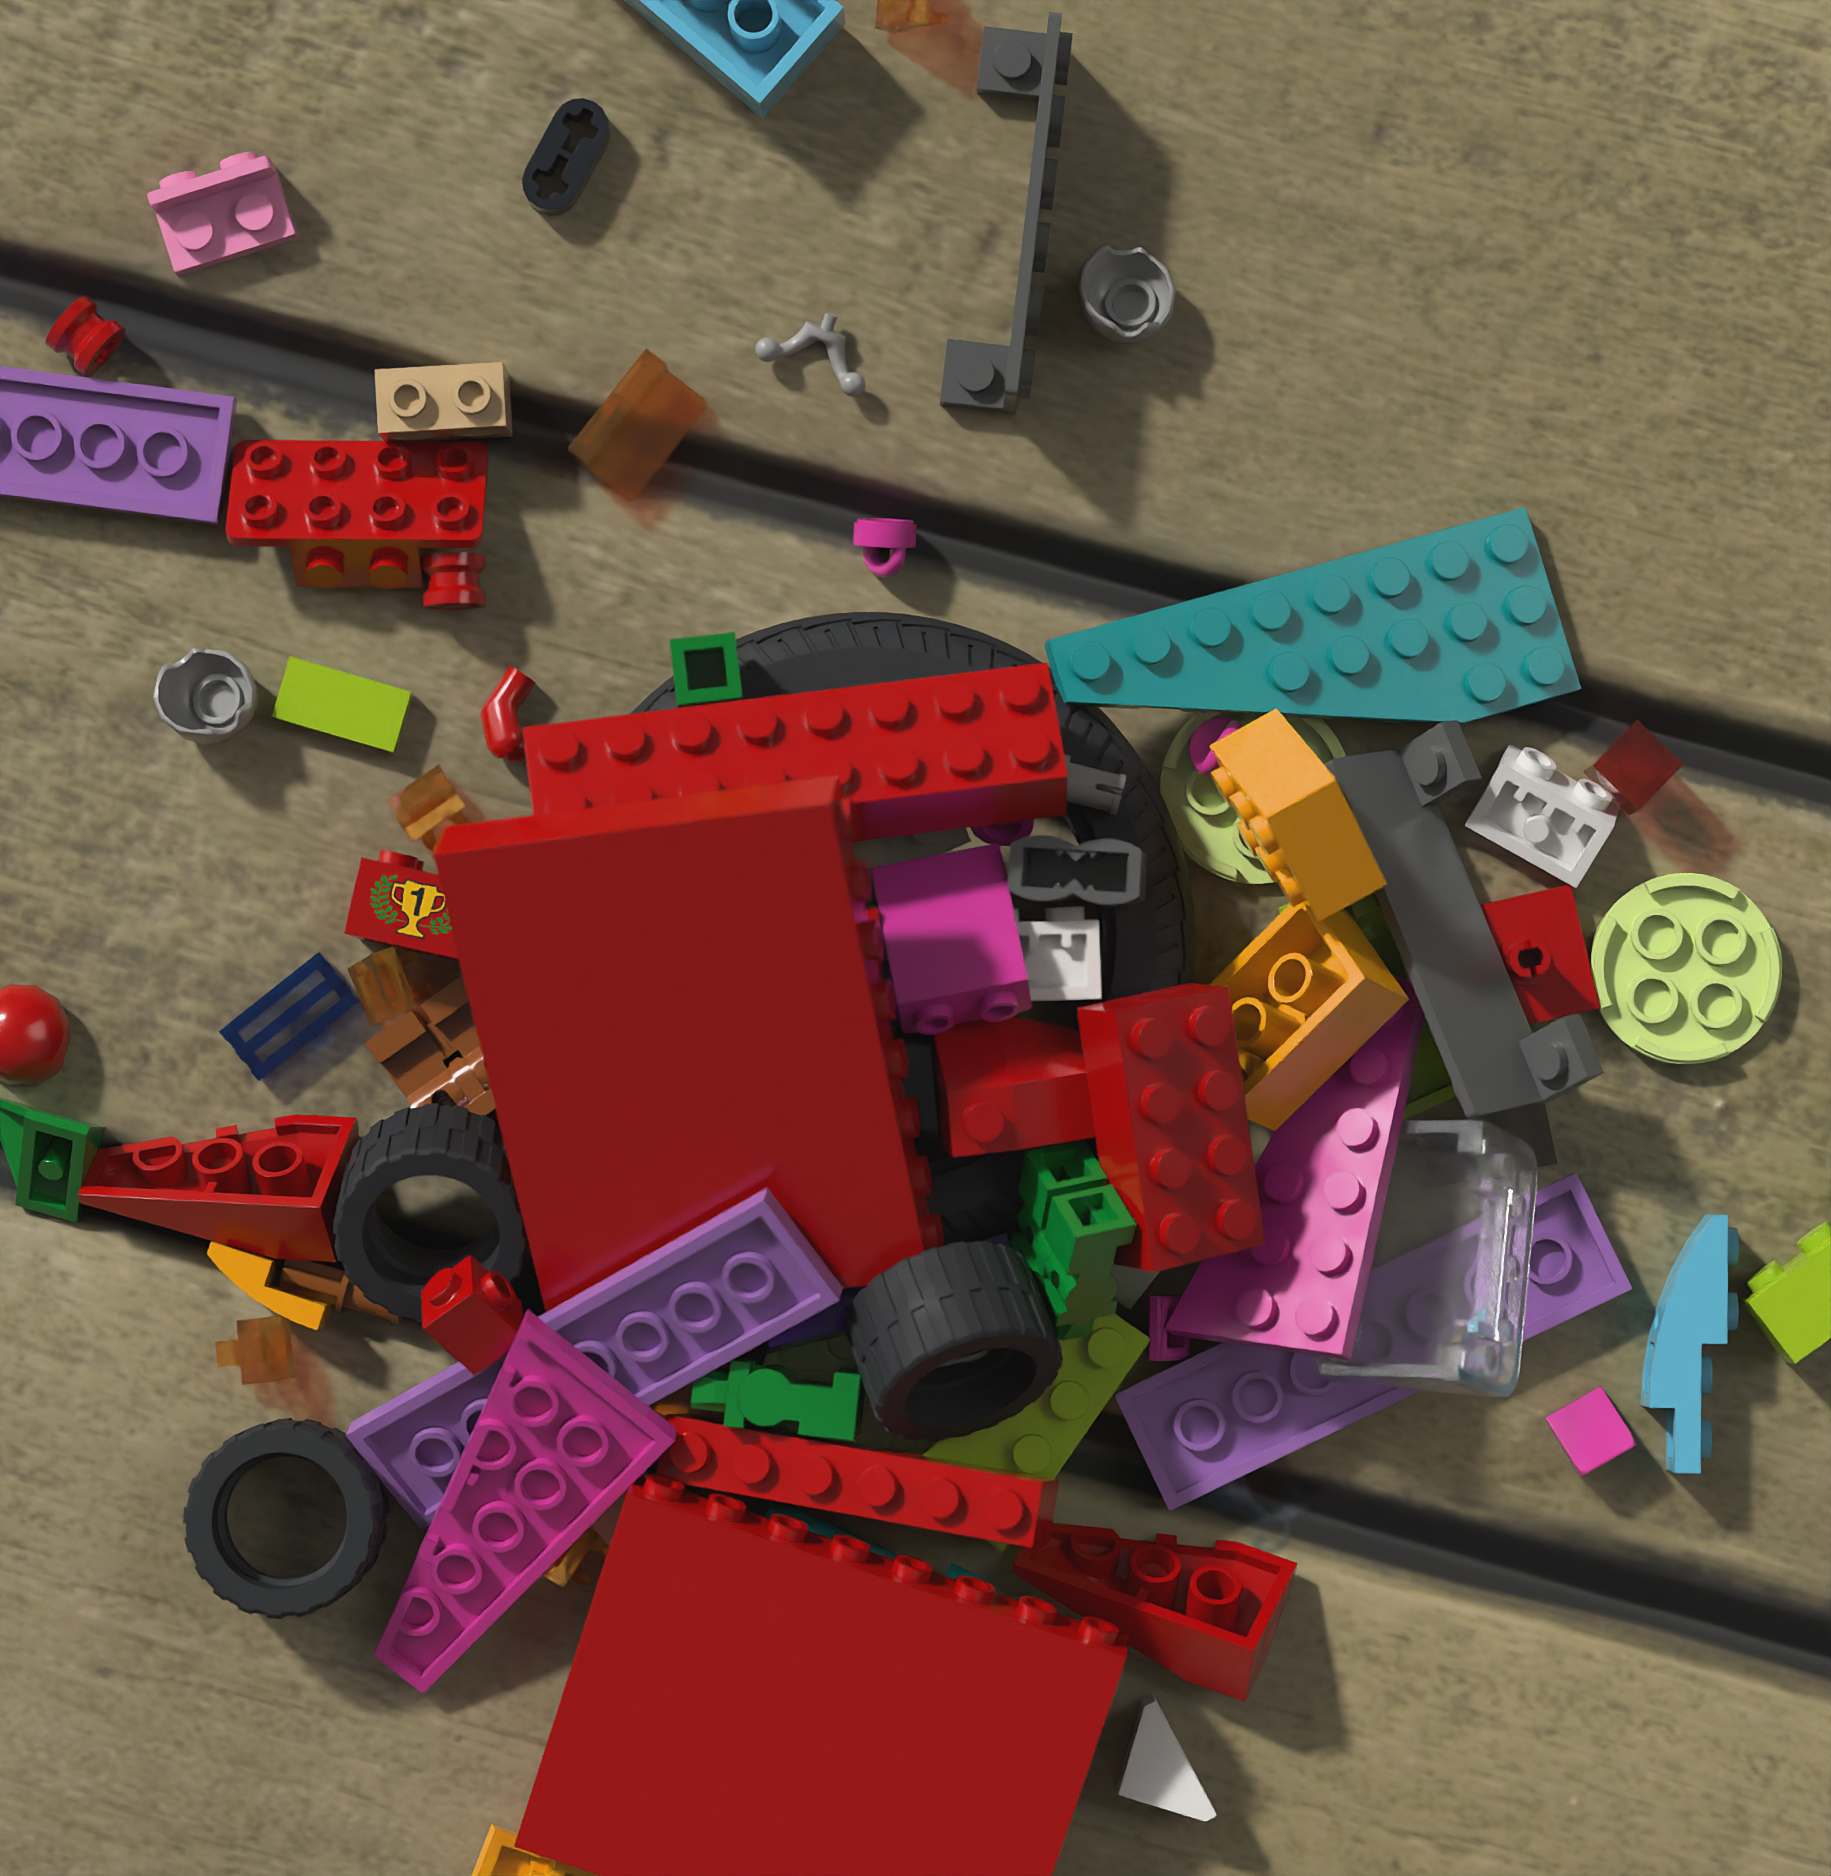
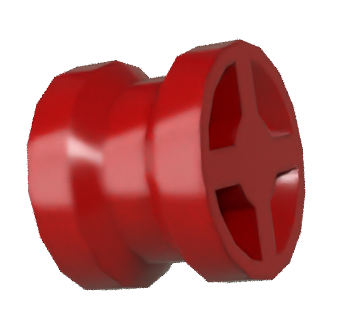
M82 296L74 301L57 319L46 337L45 344L56 353L66 352L74 359V368L85 377H88L98 371L114 354L125 336L126 329L115 320H104L98 315L97 305L87 296Z
M443 552L423 555L422 570L429 575V588L423 594V607L431 610H468L486 607V593L480 588L479 574L485 569V555L473 552Z

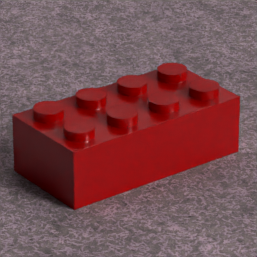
M1187 983L1077 1008L1099 1164L1108 1177L1106 1185L1112 1184L1136 1223L1132 1243L1117 1246L1113 1261L1114 1265L1157 1272L1265 1245L1229 987Z

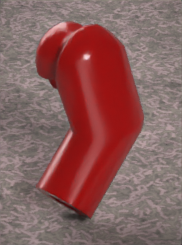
M512 666L508 667L483 705L480 716L488 750L495 758H504L510 764H517L526 759L524 736L521 731L517 711L536 682Z

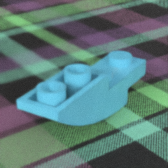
M1705 1214L1687 1239L1663 1287L1648 1335L1642 1373L1641 1405L1648 1408H1666V1470L1673 1473L1701 1474V1459H1710L1711 1423L1710 1420H1701V1394L1711 1393L1712 1361L1710 1356H1702V1344H1727L1728 1330L1737 1329L1739 1314L1737 1293L1728 1292V1266H1737L1739 1256L1737 1228L1728 1227V1215Z

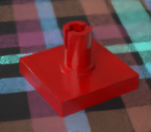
M1570 884L1480 905L1529 1025L1600 1008Z

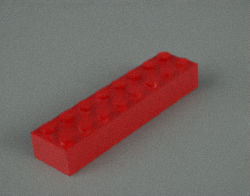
M1048 663L523 727L533 815L838 775L843 799L852 798L855 803L858 818V837L851 839L852 842L1066 815L1068 773Z

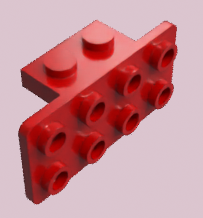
M243 440L234 449L226 521L227 540L234 546L290 547L296 587H316L320 589L376 587L387 590L423 588L422 548H475L483 540L489 465L488 448L481 442Z

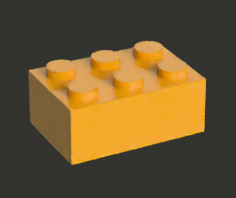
M1277 708L1209 745L1219 765L1218 769L1210 772L1211 777L1227 805H1232L1241 821L1236 823V826L1245 844L1254 857H1259L1271 880L1278 882L1293 908L1303 903L1317 922H1320L1387 884L1337 780Z
M1303 903L1294 908L1289 904L1209 984L1225 986L1230 989L1248 1120L1276 1131L1409 1000L1350 913L1344 909L1317 922Z

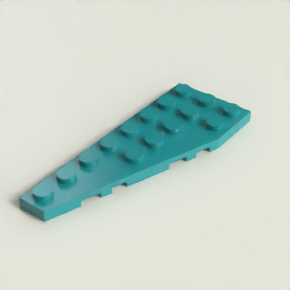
M1526 507L1056 637L1044 643L1055 684L1058 687L1064 704L1075 706L1123 709H1179L1181 712L1198 713L1217 711L1263 716L1277 708L1284 717L1331 720L1349 718L1378 720V722L1402 723L1404 721L1435 723V725L1441 722L1458 720L1459 724L1462 725L1574 693L1581 689Z

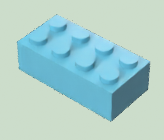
M624 0L762 119L845 25L844 7L836 0Z

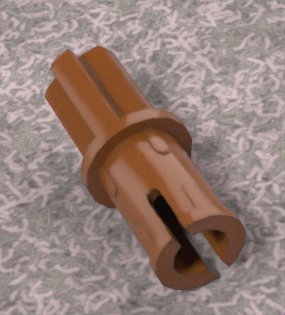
M285 1260L280 1274V1287L283 1290L335 1304V1311L339 1313L348 1308L390 1320L394 1324L400 1323V1317L388 1313L387 1309L378 1304L374 1305L363 1296V1292L356 1285L351 1284L344 1273V1267L323 1261Z

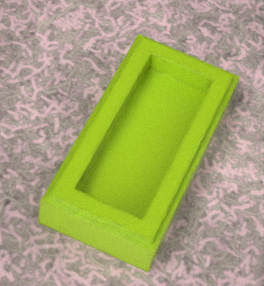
M289 656L271 717L396 754L414 693Z

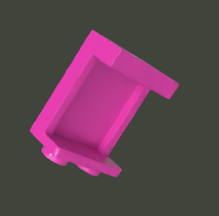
M1000 843L871 868L903 1033L938 1034L947 1031L954 1024L980 1019L989 1022L1004 1021L1014 1017L1018 1012L1032 1008L1028 978L1010 891L1008 890V881Z

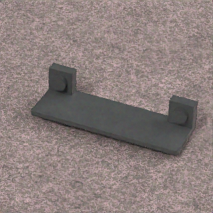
M1049 12L1047 33L984 26L977 94L1039 101L1010 346L947 339L940 405L1015 414L1017 397L1030 398L1036 350L1023 349L1025 334L1036 336L1038 334L1043 291L1042 286L1031 285L1032 272L1045 273L1050 223L1038 222L1039 209L1052 210L1058 163L1056 159L1045 158L1047 146L1057 148L1060 146L1065 96L1053 95L1054 84L1067 85L1073 33L1060 32L1062 13Z
M1459 721L1441 722L1399 749L1339 757L1326 763L1325 767L1337 780L1387 882L1385 886L1375 891L1382 915L1388 923L1405 965L1406 974L1412 982L1429 1024L1431 1036L1438 1046L1453 1083L1455 1095L1460 1101L1466 1117L1473 1120L1547 1103L1602 1075L1604 1072L1580 1014L1562 1017L1532 1033L1438 805L1482 778Z

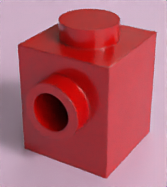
M469 1255L452 1269L445 1268L437 1272L421 1291L423 1330L474 1376L509 1352L523 1321L522 1302L516 1297L509 1281L497 1270L489 1272L472 1255Z

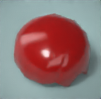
M11 984L0 989V1081L10 1087H36L58 1074L64 1066V1058L71 1038L69 1020L58 998L36 985Z

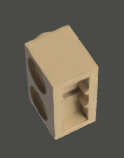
M503 362L375 369L378 434L384 442L444 441L512 436L509 373Z

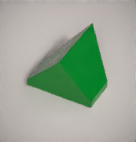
M0 1097V1141L17 1188L15 1205L77 1222L83 1204L80 1203L78 1192L96 1152L100 1148L105 1127Z

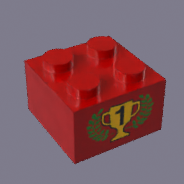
M380 849L378 861L361 857L344 934L365 941L459 961L438 874L423 871L425 862L418 860L417 857Z

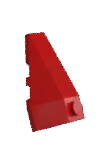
M1014 1016L999 1022H989L980 1019L954 1024L947 1031L930 1035L940 1147L952 1157L1019 1150L1096 1137L1079 1030Z
M295 1114L275 1118V1128L239 1134L237 1125L216 1128V1138L181 1144L178 1139L171 1136L98 1149L78 1192V1197L81 1204L274 1259L336 1262V1234L333 1233L334 1218L346 1164L351 1160L352 1150L358 1142V1121L356 1117Z
M1052 1522L1049 1544L1034 1548L1022 1546L1012 1564V1573L1079 1615L1101 1618L1114 1624L1119 1628V1634L1129 1637V1646L1182 1679L1246 1702L1267 1659L1298 1563L1236 1541L1216 1539L1214 1548L1177 1544V1535L1156 1533L1155 1542L1120 1538L1112 1528Z

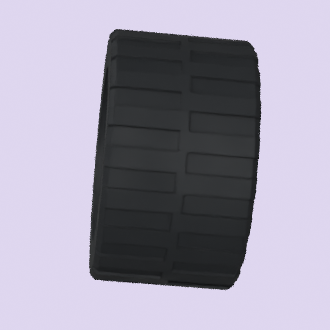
M439 1103L423 1104V1107L413 1109L407 1107L396 1111L393 1116L385 1120L381 1119L370 1127L369 1133L364 1138H360L353 1148L351 1160L346 1164L333 1233L336 1234L335 1250L337 1258L342 1262L345 1268L344 1273L351 1284L356 1285L363 1292V1296L374 1305L382 1306L388 1310V1313L400 1318L405 1316L417 1319V1322H422L421 1291L437 1272L445 1268L452 1269L469 1255H472L489 1272L491 1270L500 1272L510 1284H512L515 1278L520 1276L525 1265L529 1242L501 1128L495 1124L496 1121L483 1114L480 1116L468 1111L469 1108L456 1105L454 1107L439 1106ZM424 1175L447 1177L457 1180L476 1191L490 1206L495 1215L496 1224L483 1237L468 1245L443 1250L424 1248L412 1244L395 1234L380 1217L375 1207V1199L388 1187L407 1178Z
M985 1241L951 1243L948 1246L934 1247L922 1251L911 1258H905L894 1264L887 1271L878 1274L870 1281L867 1287L862 1288L845 1315V1334L877 1421L881 1426L885 1427L887 1432L896 1436L901 1435L909 1440L940 1441L952 1437L959 1438L996 1426L1001 1421L1014 1417L1029 1404L1038 1400L1044 1394L1046 1388L1052 1385L1058 1375L1057 1371L1062 1366V1348L1031 1269L1021 1253L1014 1252L1013 1248L1002 1244L994 1245L991 1242Z
M285 1418L264 1424L261 1423L237 1433L222 1442L223 1446L217 1451L210 1453L201 1464L203 1467L197 1477L192 1479L188 1489L189 1498L183 1513V1523L186 1525L187 1536L184 1539L187 1551L191 1553L196 1564L194 1568L202 1580L205 1579L214 1589L212 1592L223 1601L227 1600L238 1606V1610L251 1615L257 1613L266 1615V1618L283 1619L285 1616L293 1615L301 1617L312 1614L324 1606L328 1607L357 1586L362 1581V1577L374 1566L379 1557L377 1554L380 1546L385 1542L387 1535L388 1497H385L382 1486L383 1482L345 1436L346 1433L338 1428L332 1429L322 1425L320 1421L311 1419L297 1421L292 1420V1418ZM275 1457H297L315 1463L334 1479L342 1492L346 1504V1532L338 1551L325 1566L301 1577H274L255 1569L239 1553L229 1532L227 1520L228 1505L238 1481L256 1464Z

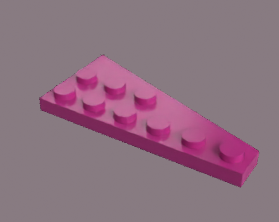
M1394 977L1409 1000L1274 1131L1256 1163L1255 1173L1265 1245L1202 1260L1164 1327L1166 1331L1176 1336L1351 1361L1425 1018L1409 978Z
M527 1310L376 1644L374 1657L422 1694L629 1488L630 1484H633L674 1443L677 1429L530 1310Z

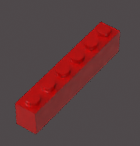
M690 1413L666 1415V1421L677 1429L674 1443L659 1457L657 1474L670 1476L686 1485L1031 1548L1048 1545L1050 1541L1059 1485L1058 1479L824 1437L799 1435L796 1432L751 1424L744 1428L724 1426L723 1419Z

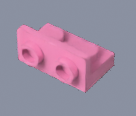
M256 152L239 153L222 160L219 163L221 170L197 177L195 171L176 173L159 181L161 189L147 193L150 206L156 212L174 272L178 277L299 239L276 166L268 155L257 158Z

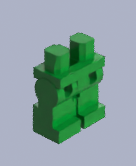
M1084 1139L1024 1150L1018 1193L1025 1203L1017 1217V1223L1021 1231L1012 1233L1010 1239V1247L1013 1248V1251L1019 1252L1025 1257L1049 1314L1058 1340L1062 1341L1089 1335L1092 1332L1095 1318L1115 1314L1118 1302L1115 1296L1118 1282L1111 1270L1116 1248L1119 1245L1132 1243L1136 1223L1112 1184L1106 1185L1108 1177Z
M740 1356L731 1360L730 1369L716 1368L693 1381L691 1408L725 1412L724 1426L744 1428L750 1423L759 1426H772L783 1420L799 1421V1435L853 1441L861 1434L865 1386L859 1369L842 1367L834 1372L833 1382L798 1379L797 1375L788 1367L778 1364L758 1365L759 1358Z

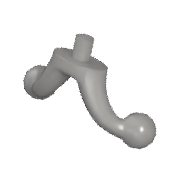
M826 312L821 325L806 321L804 327L794 337L782 344H778L776 340L769 337L762 338L756 344L755 352L757 357L763 362H772L777 358L795 354L816 341H821L826 344L832 368L840 382L843 393L850 397H856L862 394L865 389L863 377L856 372L849 373L845 357L846 336L833 330L838 318L834 314Z

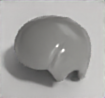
M1107 245L1096 251L1083 264L1077 295L1084 320L1096 334L1110 341L1133 343L1155 337L1158 332L1164 329L1172 317L1176 289L1168 268L1153 256L1148 255L1147 251L1142 247L1131 250H1114L1110 245Z
M193 648L176 663L162 666L158 672L153 699L160 718L185 740L207 745L231 739L244 729L254 716V711L258 704L259 691L248 666L230 652Z

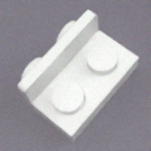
M1508 745L1502 755L1498 768L1469 814L1465 826L1577 888L1612 831L1620 806L1612 801L1611 794L1601 785L1588 779L1576 781L1556 770L1557 766L1554 761L1544 753L1529 747L1520 750L1513 745Z
M1084 907L1045 908L1046 921H1019V909H1013L1031 1001L1101 999L1099 920L1085 919Z

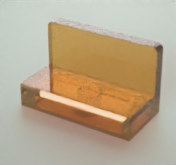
M646 348L568 447V451L573 459L628 501H634L707 408L706 400L670 373L667 364Z

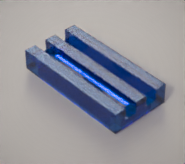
M318 952L219 1032L235 1049V1053L251 1069V1073L261 1082L361 1002L325 956ZM317 972L323 975L324 981L247 1042L241 1036L243 1031ZM333 990L338 994L341 1000L263 1062L256 1055L259 1049Z

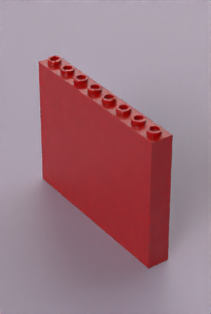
M838 775L445 826L433 857L546 1312L766 1188L771 1191L842 1288L867 1286L874 1277L881 1272L887 1271L899 1261L911 1258L922 1251L934 1247H944L941 1217L939 1213L929 1214L926 1195H931L932 1193L930 1163L926 1155L917 1156L914 1137H919L920 1135L918 1105L914 1097L905 1098L901 1080L908 1077L907 1052L903 1039L893 1040L889 1020H894L896 1016L894 990L890 980L881 981L877 960L883 959L881 927L878 920L868 921L864 900H869L871 897L869 869L865 859H855L851 839L858 837L856 807L852 798L843 799Z
M651 1473L647 1477L640 1476L633 1484H630L514 1847L600 1876H1052L1127 1658L1128 1636L1119 1634L1117 1626L1101 1618L1086 1616L1080 1621L1059 1614L1053 1604L1037 1597L1022 1596L1020 1600H1016L995 1593V1588L990 1583L976 1577L962 1575L955 1580L934 1573L930 1564L916 1557L898 1555L895 1559L870 1552L871 1547L867 1543L852 1536L834 1535L833 1539L810 1532L808 1531L809 1527L807 1524L788 1515L774 1514L770 1519L746 1511V1505L731 1496L711 1494L707 1498L685 1491L683 1483L667 1475Z

